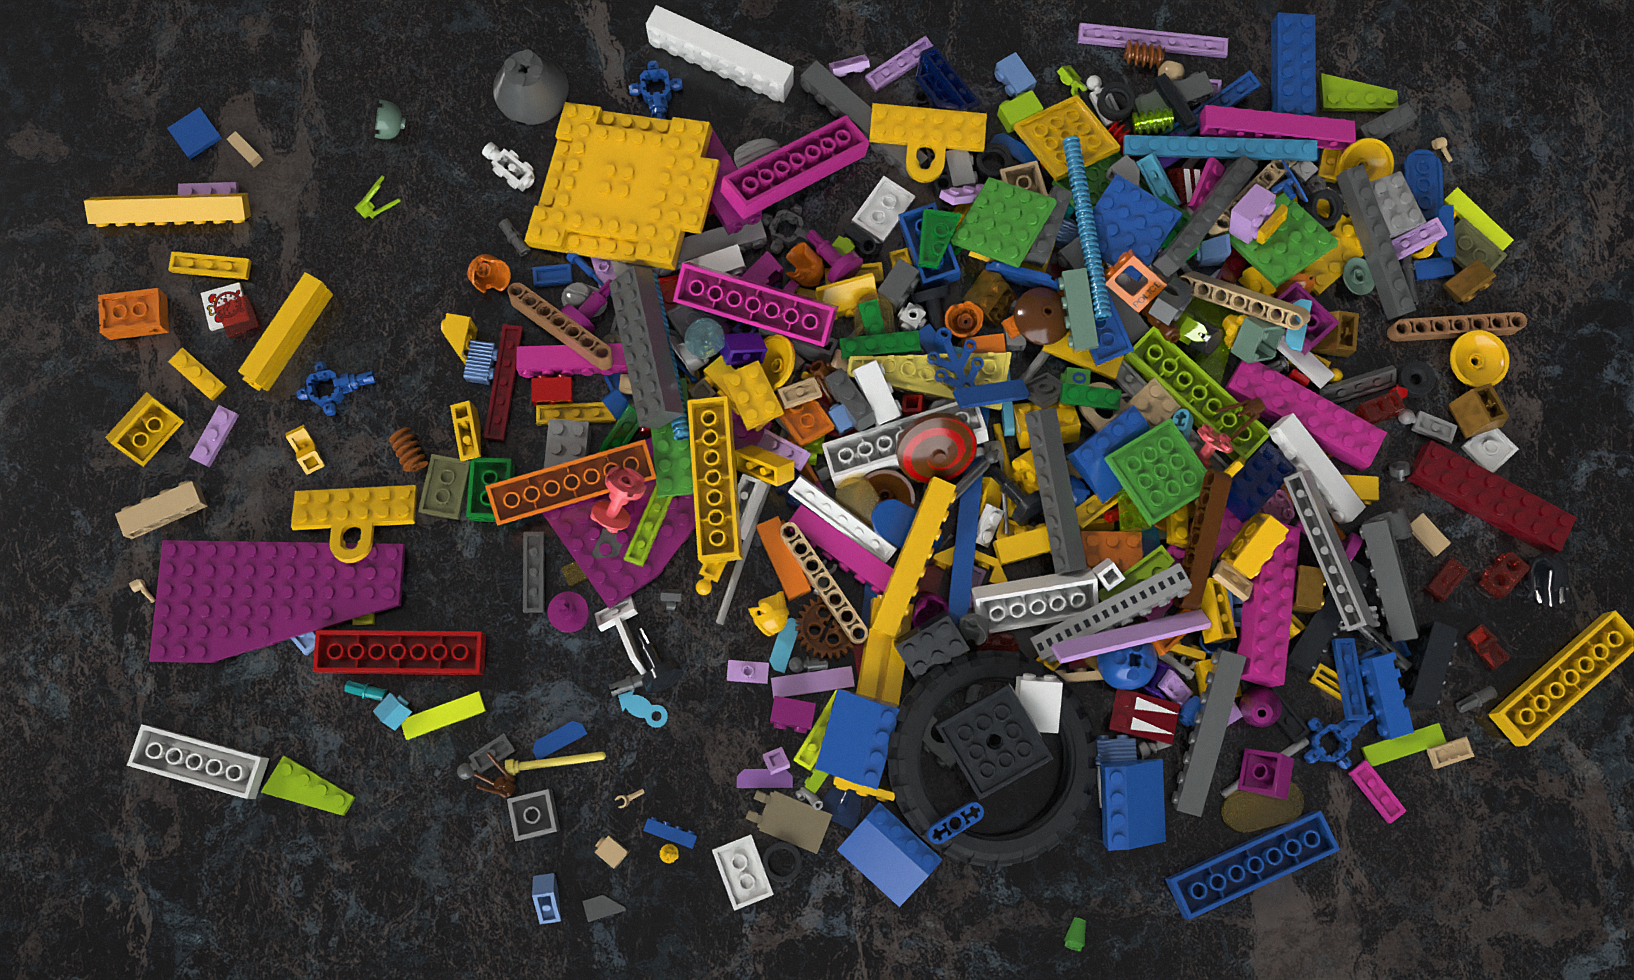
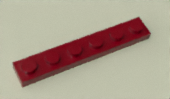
M507 324L502 326L484 439L505 442L517 371V347H521L524 330L522 326Z

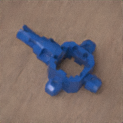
M650 61L648 63V70L643 71L640 75L641 84L637 82L629 85L630 95L637 96L642 94L644 102L649 105L652 117L666 120L668 102L672 98L671 90H681L683 88L682 79L672 78V80H669L668 72L663 68L659 69L657 61ZM658 79H662V82L665 81L666 90H663V94L653 92V95H650V92H647L646 84L649 83V80H652V82H657Z
M319 361L315 363V373L310 374L306 379L307 388H300L296 393L299 400L311 399L315 404L323 407L324 413L327 416H332L336 414L335 404L342 402L345 393L354 392L361 385L376 383V378H374L373 370L357 375L355 373L337 375L335 372L328 370L324 361ZM332 379L335 387L334 393H331L332 396L327 395L319 398L316 390L317 384H320L319 381L324 382Z
M1368 714V719L1345 721L1343 719L1336 725L1327 724L1322 726L1323 723L1319 718L1313 717L1310 719L1308 726L1315 733L1308 738L1310 743L1308 745L1311 749L1304 756L1306 761L1310 764L1318 760L1324 762H1335L1337 760L1336 763L1340 768L1347 769L1350 767L1352 762L1345 753L1351 750V740L1358 735L1361 727L1374 718L1373 714ZM1328 731L1333 732L1334 737L1340 741V747L1331 755H1327L1324 748L1319 745V739Z

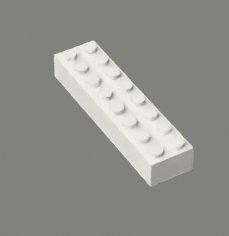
M656 5L646 22L648 39L652 46L663 48L671 55L683 57L689 63L701 65L707 71L712 70L722 78H730L740 86L750 87L754 92L758 94L763 93L774 101L784 103L793 86L792 65Z
M957 402L823 443L822 447L835 488L861 481L865 475L878 469H899L896 445L901 433L912 422L929 414L950 413L957 415L970 424L976 436L977 444L989 441L987 428L979 406L960 409Z

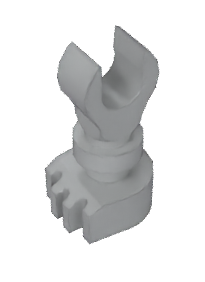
M1153 741L1147 744L1141 742L1136 744V755L1139 760L1150 758V753L1155 754L1157 750L1172 745Z

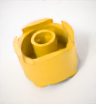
M1030 449L1014 459L1011 465V478H1014L1028 495L1039 490L1032 450Z

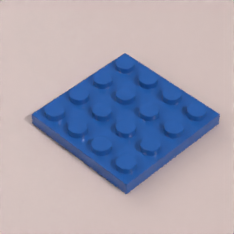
M1116 173L1093 208L1092 215L1094 216L1093 220L1095 221L1094 226L1096 227V237L1098 238L1097 243H1099L1101 259L1114 266L1122 253L1132 249L1135 255L1149 267L1183 216V213ZM1079 232L1076 234L1074 239L1079 237ZM1129 265L1122 271L1137 282L1143 276L1132 265Z

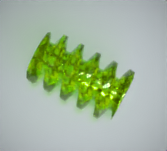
M1163 107L1162 113L1159 108H1156L1154 114L1152 110H1148L1147 115L1144 111H1140L1139 117L1136 112H1133L1132 124L1134 134L1138 131L1139 135H1142L1143 130H1146L1149 135L1152 128L1155 133H1158L1159 127L1165 132L1166 126H1169L1172 131L1174 127L1172 108L1170 107L1169 111L1167 107Z

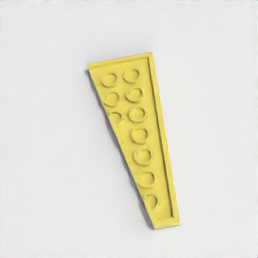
M971 353L963 369L966 378L972 368L971 362L973 358L980 357L983 359L984 365L978 370L974 379L976 386L1007 381L1012 353ZM928 354L849 357L846 374L851 379H855L852 373L853 370L876 360L884 368L885 374L883 376L885 381H889L893 388L956 401L953 395V391L956 388L935 380L934 375L936 371L944 368L929 364L927 362ZM939 354L940 358L950 362L947 354ZM957 354L958 359H960L962 354ZM930 356L931 360H937L935 356ZM978 361L974 362L976 366H980ZM944 369L947 372V376L957 379L955 373ZM937 374L939 378H944L943 374ZM1002 403L982 407L1001 410Z

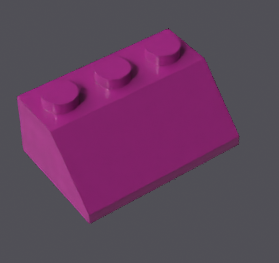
M1297 281L1277 298L1291 304L1300 299L1312 301L1311 316L1307 324L1302 351H1300L1304 355L1312 350L1339 324ZM1277 309V313L1282 316L1281 311Z

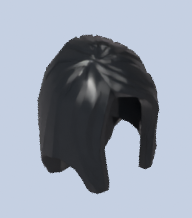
M1552 552L1540 553L1532 559L1529 565L1527 585L1538 603L1550 607L1558 606L1568 597L1569 575L1567 565L1561 556Z

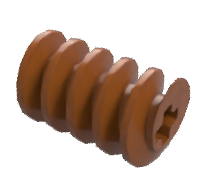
M1127 40L1123 60H1127V65L1134 60V66H1137L1139 61H1141L1142 67L1148 62L1150 69L1156 64L1158 70L1164 59L1165 47L1162 50L1161 45H1157L1154 49V45L1149 44L1147 48L1145 42L1139 47L1138 41H1135L1132 45L1131 40Z
M410 427L398 430L389 438V442L393 445L392 448L396 451L397 458H400L399 462L403 465L405 472L420 470L429 463L428 461H421L425 458L424 454L418 455L422 450L421 447L414 448L418 441H411L415 435L413 433L407 434L411 431Z

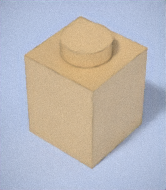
M611 835L607 836V838L603 836L595 845L598 848L595 853L613 869L617 868L630 852Z

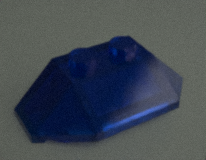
M936 45L920 53L915 79L937 107L967 111L981 103Z

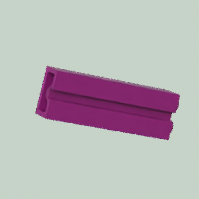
M713 130L705 158L719 160L720 166L710 206L727 234L730 235L740 232L746 224H757L760 219H763L762 210L742 219L720 192L723 177L738 169Z

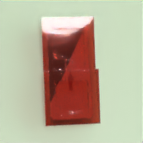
M1483 624L1466 636L1476 652L1493 671L1510 659V656L1496 642L1497 638Z

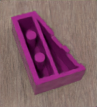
M767 251L741 277L773 287L775 284L779 285L783 282V267Z

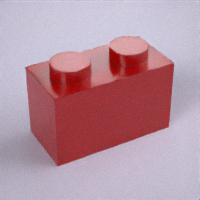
M539 375L537 378H531L532 403L534 406L574 403V381L572 377L557 375V377L549 378L546 375Z

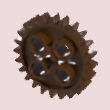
M834 595L830 602L833 605H838L841 599L839 602L836 601V595ZM817 596L816 603L810 599V607L804 604L803 610L805 612L799 611L798 615L801 618H796L795 622L799 624V626L795 627V631L801 632L797 634L796 638L803 639L800 646L807 645L805 652L807 653L812 650V657L820 654V660H823L824 655L828 656L829 661H831L832 655L839 659L840 652L846 656L848 653L847 649L853 650V642L848 638L842 627L836 623L837 620L835 618L822 643L819 642L833 614L819 596ZM820 611H826L829 616L823 618L820 617L818 613ZM844 612L841 614V618L845 622H850L852 615L849 612ZM816 628L820 633L812 635L809 630ZM855 629L853 636L855 638L860 636L861 632ZM834 637L838 640V643L830 644L827 639Z

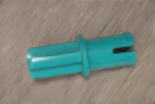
M349 680L345 684V692L362 696V699L371 698L382 702L387 696V689L370 686V683L362 684Z

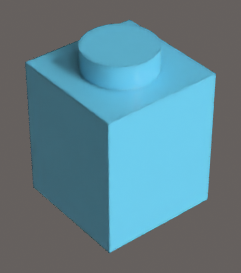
M389 693L373 710L376 716L394 731L412 713L407 707L409 702L401 695L396 697L392 693Z

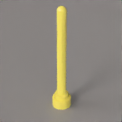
M595 752L526 762L509 759L505 760V769L512 776H516V773H520L522 770L604 760L606 754L604 752Z

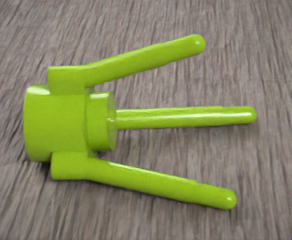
M384 176L378 179L363 200L354 207L365 219L368 216L373 219L377 214L401 202L400 199H397L373 211L375 206L370 202V199L381 187L380 184Z

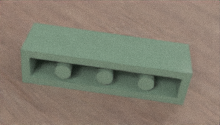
M1087 269L1062 271L1061 277L1058 278L1059 289H1063L1064 297H1061L1062 308L1066 309L1067 312L1064 322L1065 327L1069 328L1070 336H1067L1068 346L1072 348L1073 353L1097 349L1099 345Z

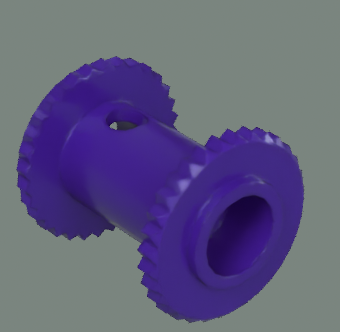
M1158 661L1154 676L1147 686L1144 685L1140 690L1148 696L1166 700L1165 696L1161 694L1163 691L1157 685L1168 669L1174 671L1177 675L1179 673L1172 666Z

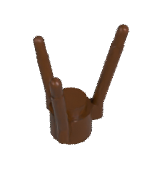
M821 360L815 361L810 367V372L815 376V380L819 383L828 401L833 406L835 405L834 400L823 381L825 377L830 375L829 371L835 372L837 369L829 362L824 364Z
M1260 398L1246 399L1243 402L1216 410L1217 413L1244 406L1237 416L1240 417L1244 414L1248 417L1251 416L1230 437L1231 441L1254 420L1260 418V413L1265 411V405Z
M487 752L486 755L505 777L500 776L494 781L474 772V776L494 786V788L477 784L476 788L498 794L504 798L511 796L516 789L515 777L509 774L490 752Z

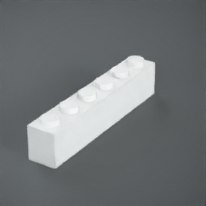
M1294 413L1281 417L1267 431L1273 442L1279 446L1284 456L1290 460L1297 472L1311 471L1327 510L1339 525L1352 522L1366 508Z

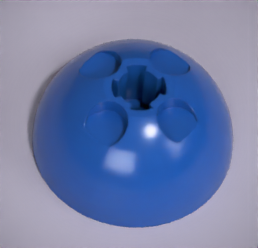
M1151 642L1097 655V666L1102 678L1112 687L1127 691L1146 685L1154 676L1158 664L1157 652Z

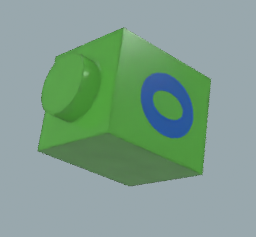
M1067 367L1065 372L1061 373L1060 381L1088 386L1090 385L1091 370Z

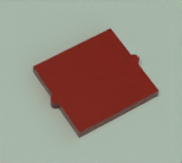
M247 295L235 300L230 299L228 303L216 307L228 338L241 333L246 334V331L260 326Z

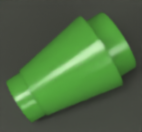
M1074 917L1064 939L1065 947L1081 951L1082 947L1085 946V920Z

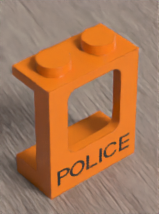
M1132 249L1122 253L1118 258V262L1113 267H1108L1103 276L1106 280L1104 283L1138 313L1167 286L1165 278L1150 269L1135 255ZM1129 265L1134 266L1148 279L1147 283L1133 295L1129 294L1115 281V278Z

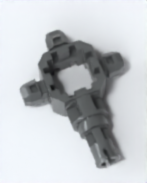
M794 204L789 211L785 209L780 210L774 218L771 214H763L762 224L769 227V235L771 241H773L771 252L779 254L783 246L790 249L801 242H805L811 249L817 250L806 238L810 230L804 227L802 217H800L802 214V207L800 205ZM788 220L789 223L797 225V229L791 238H785L784 235L776 233V229L782 221Z

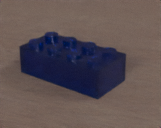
M1266 441L1232 477L1226 507L1244 523L1262 508L1283 485L1284 478L1292 475L1296 468L1269 441Z

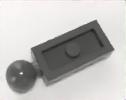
M503 733L468 756L471 763H462L457 769V774L464 780L471 778L474 770L482 774L494 766V763L486 755L487 752H490L500 762L516 750L507 735Z

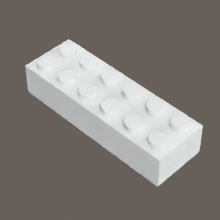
M1091 568L971 588L973 613L985 617L989 623V633L1065 621L1099 604L1097 578Z
M141 724L127 766L245 799H256L269 758Z

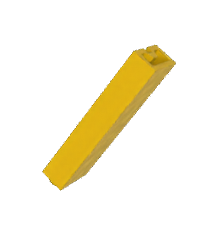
M306 272L303 274L238 370L244 376L242 380L249 383L256 390L260 391L261 388L267 392L270 390L333 296L332 292L326 288L322 281Z
M877 595V598H872L867 622L868 636L864 641L856 693L895 703L899 706L905 662L896 650L894 640L910 631L914 604H911L908 615H904L902 618L903 628L900 634H896L895 637L891 638L869 628L883 596Z

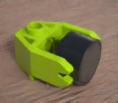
M1184 310L1177 321L1173 320L1180 329L1179 340L1187 345L1191 342V346L1204 355H1210L1216 350L1222 340V329L1210 322L1200 324L1193 320L1194 316Z

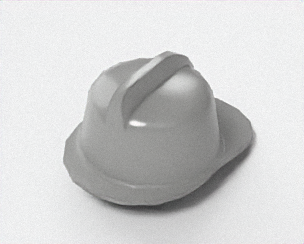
M581 282L570 284L562 293V303L564 306L569 304L578 310L591 296V293L599 289ZM607 303L593 317L602 314L607 308Z
M670 336V344L674 351L685 363L691 375L697 376V370L709 361L704 348L697 342L688 341L681 343L675 336Z

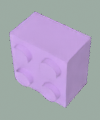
M1255 184L1232 209L1229 233L1247 244L1253 239H1257L1258 229L1273 214L1276 204H1274L1276 195Z

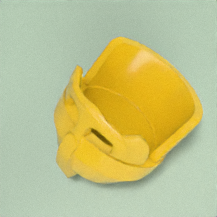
M783 591L759 600V607L748 608L755 625L768 637L781 632L787 624L789 610L786 606Z

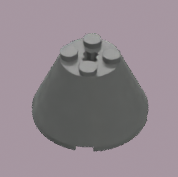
M526 49L514 53L505 60L504 65L495 77L493 94L498 108L507 118L514 122L518 121L526 125H535L549 121L563 109L569 94V83L565 71L555 60Z

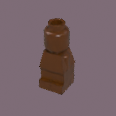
M1154 297L1140 312L1143 316H1147L1148 321L1155 328L1159 329V332L1166 341L1175 343L1180 339V329L1172 320L1168 326L1148 313L1157 299Z

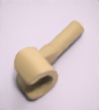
M1440 137L1433 140V149H1441L1447 161H1452L1453 159L1446 148V138Z
M136 579L129 583L134 592L141 590L151 603L156 601L146 588L144 580Z
M641 789L631 795L616 797L615 801L623 798L625 801L624 805L618 808L627 807L631 800L645 792Z

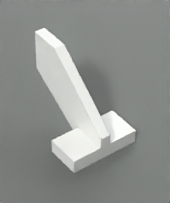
M629 596L611 609L607 607L595 613V617L601 632L616 625L630 660L642 675L646 673L644 660L638 652L639 649L625 621L638 614L635 601Z

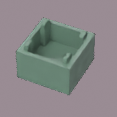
M1254 316L1245 317L1231 353L1248 364L1273 359L1276 356L1280 340L1286 333V327Z

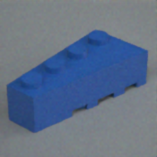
M1395 652L1381 653L1358 660L1361 677L1365 684L1363 686L1364 692L1370 699V710L1373 716L1376 717L1378 723L1377 731L1383 739H1394L1414 733L1409 708L1403 704L1406 696L1405 691L1398 683V677H1401L1400 670L1395 668L1393 660L1397 659Z

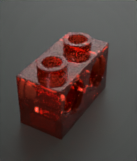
M1396 390L1361 403L1353 412L1356 416L1373 425L1397 416L1406 407Z
M1513 551L1505 554L1501 553L1494 559L1495 564L1492 567H1488L1481 574L1483 578L1478 583L1496 599L1507 596L1531 567ZM1507 563L1511 565V571L1507 568ZM1494 577L1499 580V585L1495 583Z

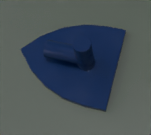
M835 785L822 799L823 807L821 810L833 814L831 817L832 821L854 830L861 812V796L856 793V790L848 789L844 791L836 788Z

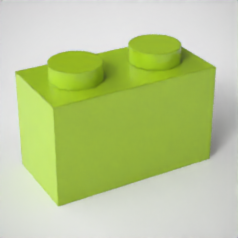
M1030 90L1027 93L1021 92L1011 101L1006 100L1001 103L997 116L1007 132L1010 133L1014 131L1015 123L1043 111V107L1034 92Z

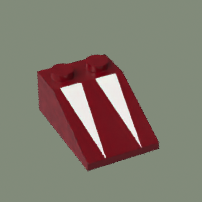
M1117 689L1109 730L1114 733L1173 745L1180 704L1137 692Z

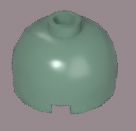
M380 99L379 103L382 104V108L379 107L377 110L375 130H379V134H375L374 137L389 140L395 138L399 134L400 129H404L405 118L402 117L401 110L396 104Z

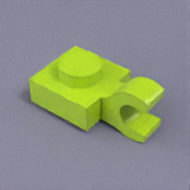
M1071 65L1062 66L1057 71L1061 81L1068 86L1071 85L1072 96L1078 94L1080 97L1078 88L1082 91L1087 90L1086 85L1080 81L1081 78Z
M825 435L804 446V450L811 453L808 458L809 465L816 466L817 454H823L822 444L824 443Z

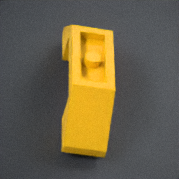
M955 546L934 554L931 562L935 563L934 566L942 570L950 569L953 563ZM975 550L974 562L978 564L977 566L984 570L992 569L987 585L1008 582L998 559Z

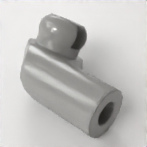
M801 787L800 790L796 791L795 795L799 801H803L806 798L815 810H820L823 807L819 797L806 787Z

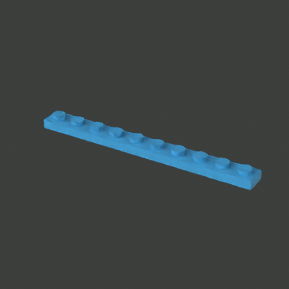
M1125 135L1123 139V156L1146 157L1154 152L1156 157L1238 159L1244 154L1250 160L1315 161L1317 160V140Z

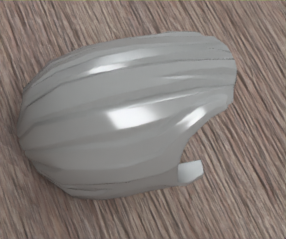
M767 138L749 141L735 150V164L740 169L780 149V146L775 140Z

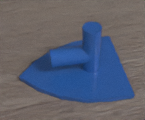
M1282 160L1287 179L1270 189L1271 192L1276 195L1284 191L1290 200L1294 199L1297 194L1301 200L1308 202L1296 177L1286 162Z

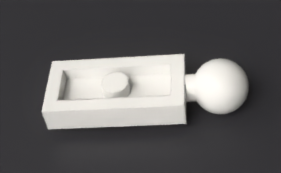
M1092 75L1086 82L1088 89L1093 91L1089 97L1104 127L1107 128L1117 121H1110L1099 113L1097 99L1103 89L1101 88L1102 81L1100 77ZM1108 94L1105 98L1106 104L1114 110H1119L1112 94Z

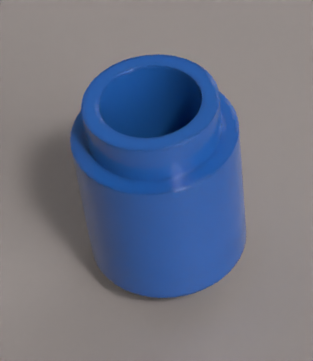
M1194 695L1192 698H1189L1179 711L1178 716L1180 718L1178 720L1187 727L1196 725L1194 718L1196 712H1200L1202 705L1198 696Z

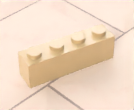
M184 481L174 489L161 491L158 496L148 497L141 500V503L135 506L131 505L122 508L121 512L115 515L123 536L134 539L207 507L200 486L193 481Z

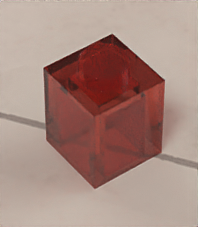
M934 564L925 565L927 568L923 578L919 580L918 592L937 594L944 571H941V567Z

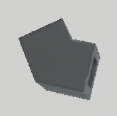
M824 462L813 467L821 484L832 479L828 466Z

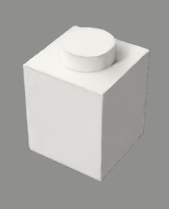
M1109 558L1092 569L1100 583L1108 591L1125 579L1114 562Z

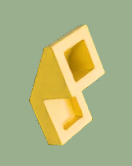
M304 425L285 433L286 438L296 452L297 461L306 475L325 466L313 438Z

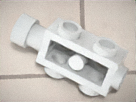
M488 143L484 147L482 154L486 158L493 160L491 162L494 167L493 171L499 177L504 176L508 179V184L514 189L518 188L523 192L526 188H529L535 179L532 166L527 162L521 163L518 160L519 156L514 151L510 150L508 152L503 149L500 152L494 143Z

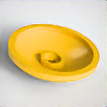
M1363 138L1357 140L1343 152L1338 165V174L1361 163L1364 164L1370 182L1391 175L1394 169L1393 154L1390 148L1378 139Z
M1474 330L1463 334L1455 341L1450 352V363L1454 374L1464 384L1473 388L1489 383L1494 386L1505 377L1508 371L1509 354L1504 343L1496 335L1483 330Z
M779 334L771 335L763 340L767 351L763 363H760L773 391L779 389L787 382L795 365V349L792 342L787 337Z

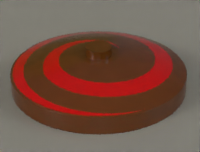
M934 413L915 420L901 433L896 445L897 461L904 474L912 480L929 484L930 479L934 476L944 481L957 477L970 466L977 451V439L970 424L963 418L950 413Z

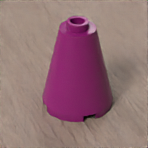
M1257 686L1245 691L1240 699L1239 710L1243 719L1250 725L1267 727L1278 720L1282 705L1274 691L1263 686ZM1260 709H1264V710H1265L1264 712H1261V713L1258 712Z

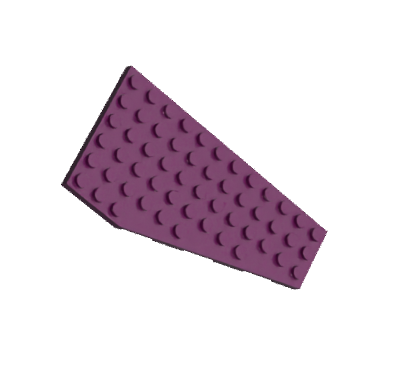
M732 411L735 450L751 444L756 446L763 437L764 430L769 431L773 423L770 421L758 432L754 428L747 431L740 415H736ZM652 437L646 440V444L655 471ZM656 479L644 483L647 488L641 498L629 500L628 504L622 505L629 513L631 522L627 528L623 529L628 531V533L619 532L616 535L617 542L622 544L617 556L595 559L591 556L604 528L597 521L591 519L592 507L599 501L611 502L610 492L545 511L542 514L605 604L611 609L659 576L676 551L696 528L694 494L674 496L643 567L625 561L624 557L655 486H657ZM603 543L599 547V552L603 556H608L612 551L611 546L607 543Z
M162 540L149 661L216 663L222 659L248 651H255L290 638L316 632V630H323L342 624L345 621L400 606L406 545L373 543L371 551L364 559L354 563H344L333 555L330 543ZM346 543V547L353 549L358 543Z

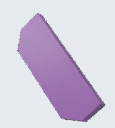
M744 769L737 776V788H793V776L786 769L773 775L770 774L768 769Z

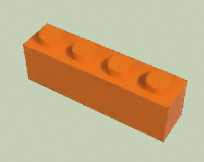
M779 516L756 525V529L789 602L811 592L810 586H812V583L804 575L803 570L782 541L780 529L785 521H780ZM788 528L783 532L786 537V532L788 531Z

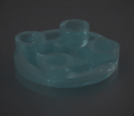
M698 319L686 330L684 337L686 348L699 359L711 357L725 346L724 331L713 319Z

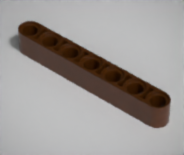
M1210 469L1204 475L1182 562V568L1190 580L1192 588L1189 589L1190 593L1181 598L1178 596L1174 597L1176 607L1198 610L1201 605L1232 483L1231 475L1228 473Z

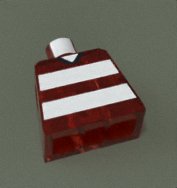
M1175 168L1168 170L1169 181L1181 202L1179 205H1185L1190 202L1203 169Z

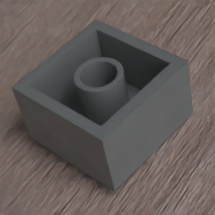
M899 258L878 289V304L894 314L899 309L901 310L902 307H905L909 294H914L918 288L917 284L920 280L918 278L919 270Z

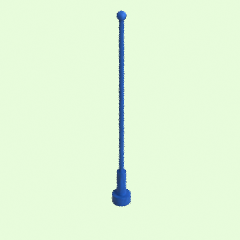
M570 252L567 254L566 259L571 264H577L589 277H593L601 287L604 285L595 275V271L582 259V255ZM676 359L675 363L690 378V382L693 384L697 383V377L692 376Z

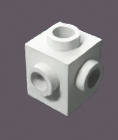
M909 303L906 308H901L897 316L899 317L898 326L903 331L921 329L927 321L925 319L926 312L920 305Z

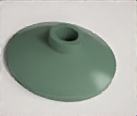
M1355 257L1345 263L1343 279L1348 289L1357 295L1370 293L1375 283L1367 261Z

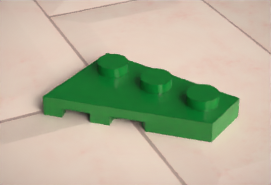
M931 209L923 210L918 267L938 268L962 213Z

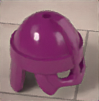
M934 593L920 596L914 603L912 619L914 628L945 609L949 612V604L946 599Z

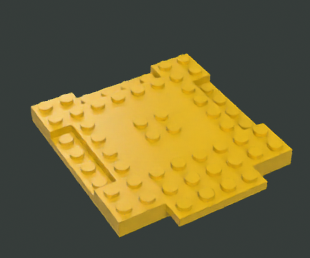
M565 102L555 135L557 143L538 206H534L524 241L532 248L563 253L570 252L582 256L675 270L685 232L702 234L720 166L719 160L705 158L713 131L710 122L673 117L672 120L608 112L603 111L601 107Z

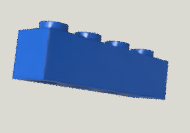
M655 817L647 819L643 831L693 849L697 839L695 832L690 830L685 832L679 826L674 828L671 826V823L666 821L663 823L658 822L659 819Z

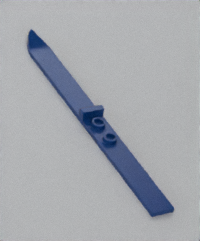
M979 406L988 429L990 408ZM983 458L973 459L970 466L962 473V478ZM983 474L960 496L948 603L949 614L956 625H958L960 618L967 614L970 604Z

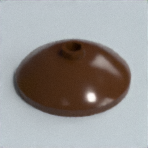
M1039 287L1028 290L1018 299L1014 308V321L1018 331L1025 339L1038 345H1051L1060 341L1068 333L1069 328L1065 327L1064 322L1067 312L1066 309L1062 308V295L1052 289ZM1044 310H1048L1050 315H1047Z
M892 469L872 471L862 478L856 488L855 505L857 511L871 525H873L871 523L872 511L881 501L895 499L914 508L915 492L913 486L898 471ZM887 492L889 496L884 498L881 494Z

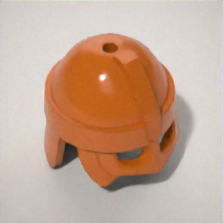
M801 242L794 246L786 256L787 260L796 270L795 272H786L785 274L803 286L814 287L819 285L824 275L825 268L822 257L814 252L805 242Z
M482 254L474 258L470 263L467 277L478 290L485 293L486 289L492 287L503 291L510 282L511 273L505 262L492 255Z
M971 301L958 305L953 304L945 314L946 327L953 335L959 338L972 337L982 327L983 310Z

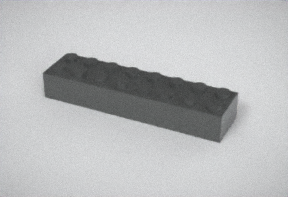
M633 265L610 282L609 286L639 427L660 429L684 414L652 269Z

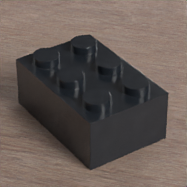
M947 609L894 640L896 650L916 681L920 680L926 673L938 665L943 666L950 662L951 659L970 650L967 641Z

